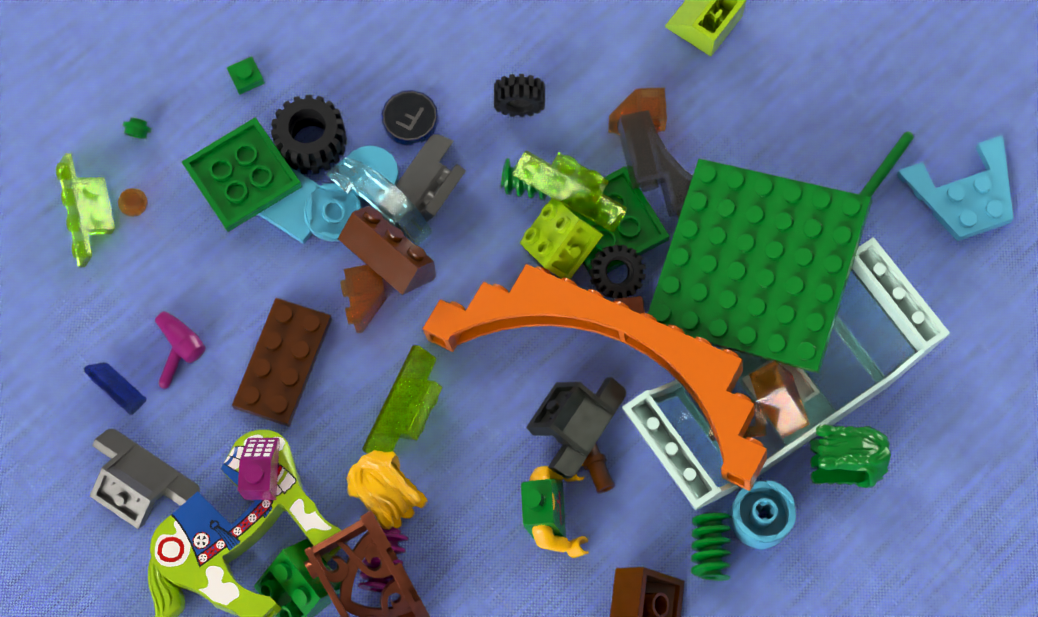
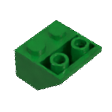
M308 539L283 549L254 585L260 595L270 596L282 608L276 615L277 617H314L332 602L319 577L313 579L304 564L305 561L309 560L304 549L313 547ZM321 556V560L324 566L327 569L332 570ZM330 582L338 595L341 582Z

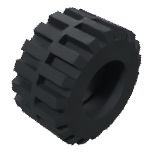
M305 95V99H300V96L294 97V102L292 103L286 101L283 104L284 109L276 111L277 119H273L271 124L273 128L271 133L275 146L289 166L295 170L299 168L302 174H307L308 170H312L313 174H318L321 168H324L325 171L331 168L330 163L337 164L340 161L339 155H344V145L347 144L346 131L338 108L335 109L331 101L325 103L324 97L317 96L316 99H313L312 95ZM316 126L325 130L318 140L311 143H301L294 139L296 134L305 127Z

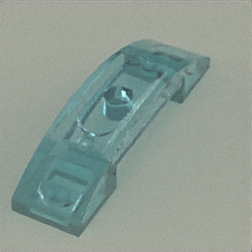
M345 157L327 172V176L346 193L355 190L392 222L394 227L399 228L404 233V236L413 244L419 246L431 235V228L409 198L392 182L371 167L357 160Z

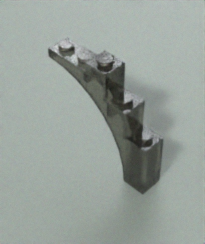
M649 110L620 116L616 124L632 189L641 188L642 192L657 189L659 187L658 184H661L668 216L677 215L679 219L693 175L683 169L667 151L655 130Z

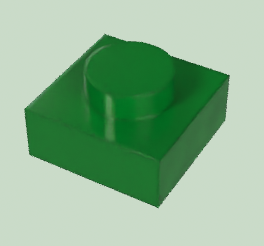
M252 56L226 67L239 95L265 84Z

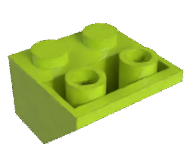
M685 0L667 22L665 28L712 57L743 17L746 0Z

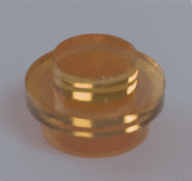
M134 188L123 191L118 200L121 212L130 217L139 216L146 210L148 205L144 192Z

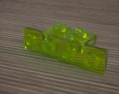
M525 151L513 171V176L553 199L560 201L562 204L611 232L616 230L627 211L625 206L602 194L609 182L608 180L603 178L599 172L589 170L578 164L571 156L558 152L552 164L531 152Z
M65 153L60 163H57L56 176L58 180H61L62 184L61 201L67 209V230L72 233V255L74 258H77L78 267L81 268L86 267L92 258L88 234H112L116 228L105 177H76L72 153Z
M413 345L362 448L363 452L367 454L373 452V450L391 452L399 438L417 441L423 432L425 423L432 408L436 405L443 387L435 381L427 380L436 362V357L421 346Z

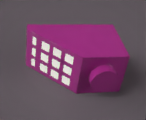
M279 438L247 439L240 457L238 492L245 500H276Z

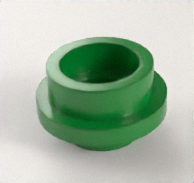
M133 117L130 118L129 122L124 121L122 125L125 127V135L139 139H146L147 134L151 133L152 128L147 126V121Z

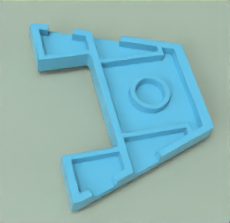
M1002 135L980 142L976 146V150L986 169L984 172L935 188L923 162L901 169L897 173L902 183L906 182L910 186L919 201H924L933 211L932 215L957 241L1009 224L1014 219Z

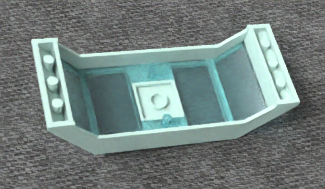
M874 237L858 247L819 374L733 351L743 360V372L732 394L736 392L742 393L749 397L755 405V415L743 438L752 437L757 439L764 445V448H767V460L758 477L818 436L816 434L817 426L822 424L834 425L885 390L950 334ZM676 379L650 391L646 390L622 406L624 412L695 510L742 488L722 478L721 467L723 460L713 431L698 404Z

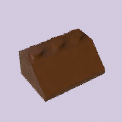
M367 206L352 212L338 240L399 293L404 295L435 279L434 261L426 255V252L421 247L413 244L406 238L399 228L392 226L386 221L378 210Z
M645 567L616 568L610 617H681L685 581Z

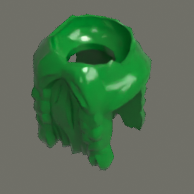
M830 424L817 426L816 434L823 437V439L810 441V450L816 454L811 458L810 464L812 468L817 469L810 474L812 483L820 485L824 483H836L839 485L855 484L858 487L873 488L878 481L883 480V475L888 472L891 458L890 443L885 434L871 426L834 427Z

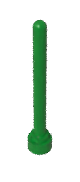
M907 131L903 133L859 193L860 195L872 197L913 141L914 135L912 132Z

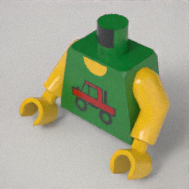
M540 466L533 470L529 481L521 483L523 525L538 547L558 552L567 551L571 558H577L589 553L580 546L588 542L585 536L569 541L566 538L563 481H561L563 479L566 482L580 481L585 478L584 476L578 477L576 474L572 478L567 479L549 469L548 466Z

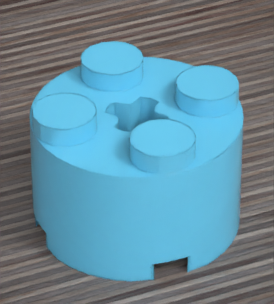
M768 480L755 481L751 491L742 488L736 496L730 510V526L736 537L750 547L764 550L776 546L787 536L795 523L796 510L794 499L791 493L777 482ZM764 510L768 514L761 519L757 515Z

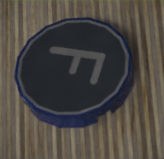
M415 90L401 91L391 96L385 103L381 113L382 125L387 136L396 143L406 146L428 140L434 134L438 125L437 107L433 100L426 94Z

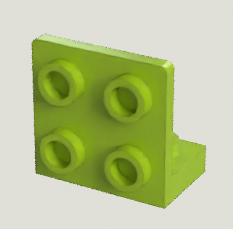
M552 197L548 204L542 208L540 215L532 226L526 230L520 244L544 268L560 278L571 279L603 234L578 218L558 199Z

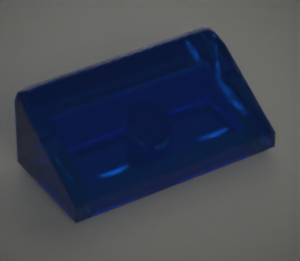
M102 362L87 365L84 368L85 374L129 415H133L146 402V397L108 363Z

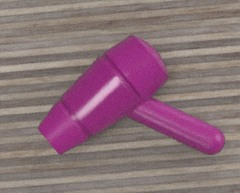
M163 311L155 318V322L172 346L159 379V386L166 389L172 382L180 359L183 358L187 363H192L203 355L206 347L195 332L174 315Z

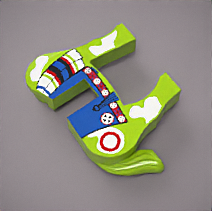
M254 430L242 435L234 443L221 467V471L238 487L239 462L247 439L279 438L276 500H251L253 504L231 525L197 491L156 528L151 538V558L148 566V585L154 602L155 617H178L185 610V597L182 589L197 593L209 600L216 608L239 617H275L282 608L270 596L256 594L239 585L232 574L229 562L242 555L260 540L284 511L290 514L313 546L341 531L321 516L316 504L305 494L300 476L297 473L291 448L282 435L271 430ZM340 546L322 556L326 563L330 561L331 556H334L341 549Z

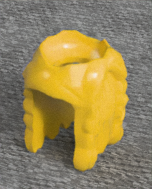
M373 450V452L361 456L359 461L351 466L346 477L348 495L359 498L366 508L373 512L383 529L390 530L391 527L400 528L402 526L401 518H412L415 514L413 507L423 508L428 502L425 495L417 490L416 486L400 471L399 458L393 451Z

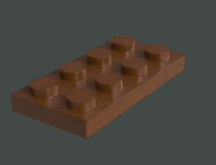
M275 298L232 407L236 410L290 427L332 321L331 315Z

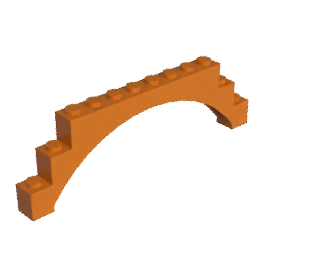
M526 264L510 292L499 284L494 283L492 286L483 281L467 309L457 302L451 301L448 303L440 299L422 328L428 341L451 352L455 350L457 345L483 335L501 330L532 326L576 328L618 340L647 355L666 369L698 404L718 443L723 460L721 467L723 479L751 491L767 460V448H764L760 441L752 437L743 438L755 415V405L749 397L742 393L736 392L732 394L743 372V360L737 353L729 349H723L722 351L713 347L708 340L702 337L693 338L686 335L682 329L670 324L666 326L661 324L648 313L639 314L634 312L623 302L609 301L596 290L588 289L587 291L582 289L568 278H557L541 266H536L535 268Z

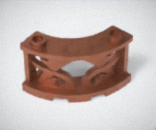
M372 511L360 516L361 520L311 548L304 549L309 560L304 562L308 572L313 579L319 577L341 617H350L347 612L359 617H430L402 564L399 562L394 565L393 561L398 558ZM368 530L353 550L345 543ZM340 546L349 556L347 563L339 556H331L338 565L335 570L327 569L322 563L321 556ZM365 557L368 563L371 564V559L378 557L380 558V565L377 568H371L363 563L362 560ZM358 568L373 578H384L393 575L394 578L382 590L380 596L381 608L364 606L351 600L352 587ZM330 582H341L339 597ZM393 593L400 594L397 600L390 599L392 606L388 607L389 596Z

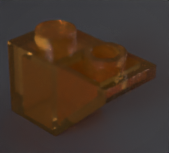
M665 88L635 89L609 115L608 133L628 135L631 132L656 134L660 131H665L667 121Z
M368 265L344 269L345 279L340 280L343 297H349L351 306L345 308L348 324H354L357 333H362L386 301L383 279Z
M775 360L749 374L758 402L781 437L784 438L810 424L790 371Z

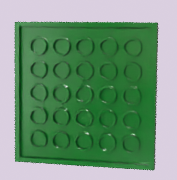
M698 159L648 314L656 318L657 322L666 326L670 324L682 329L684 334L693 338L702 337L714 346L819 374L871 208L872 198Z

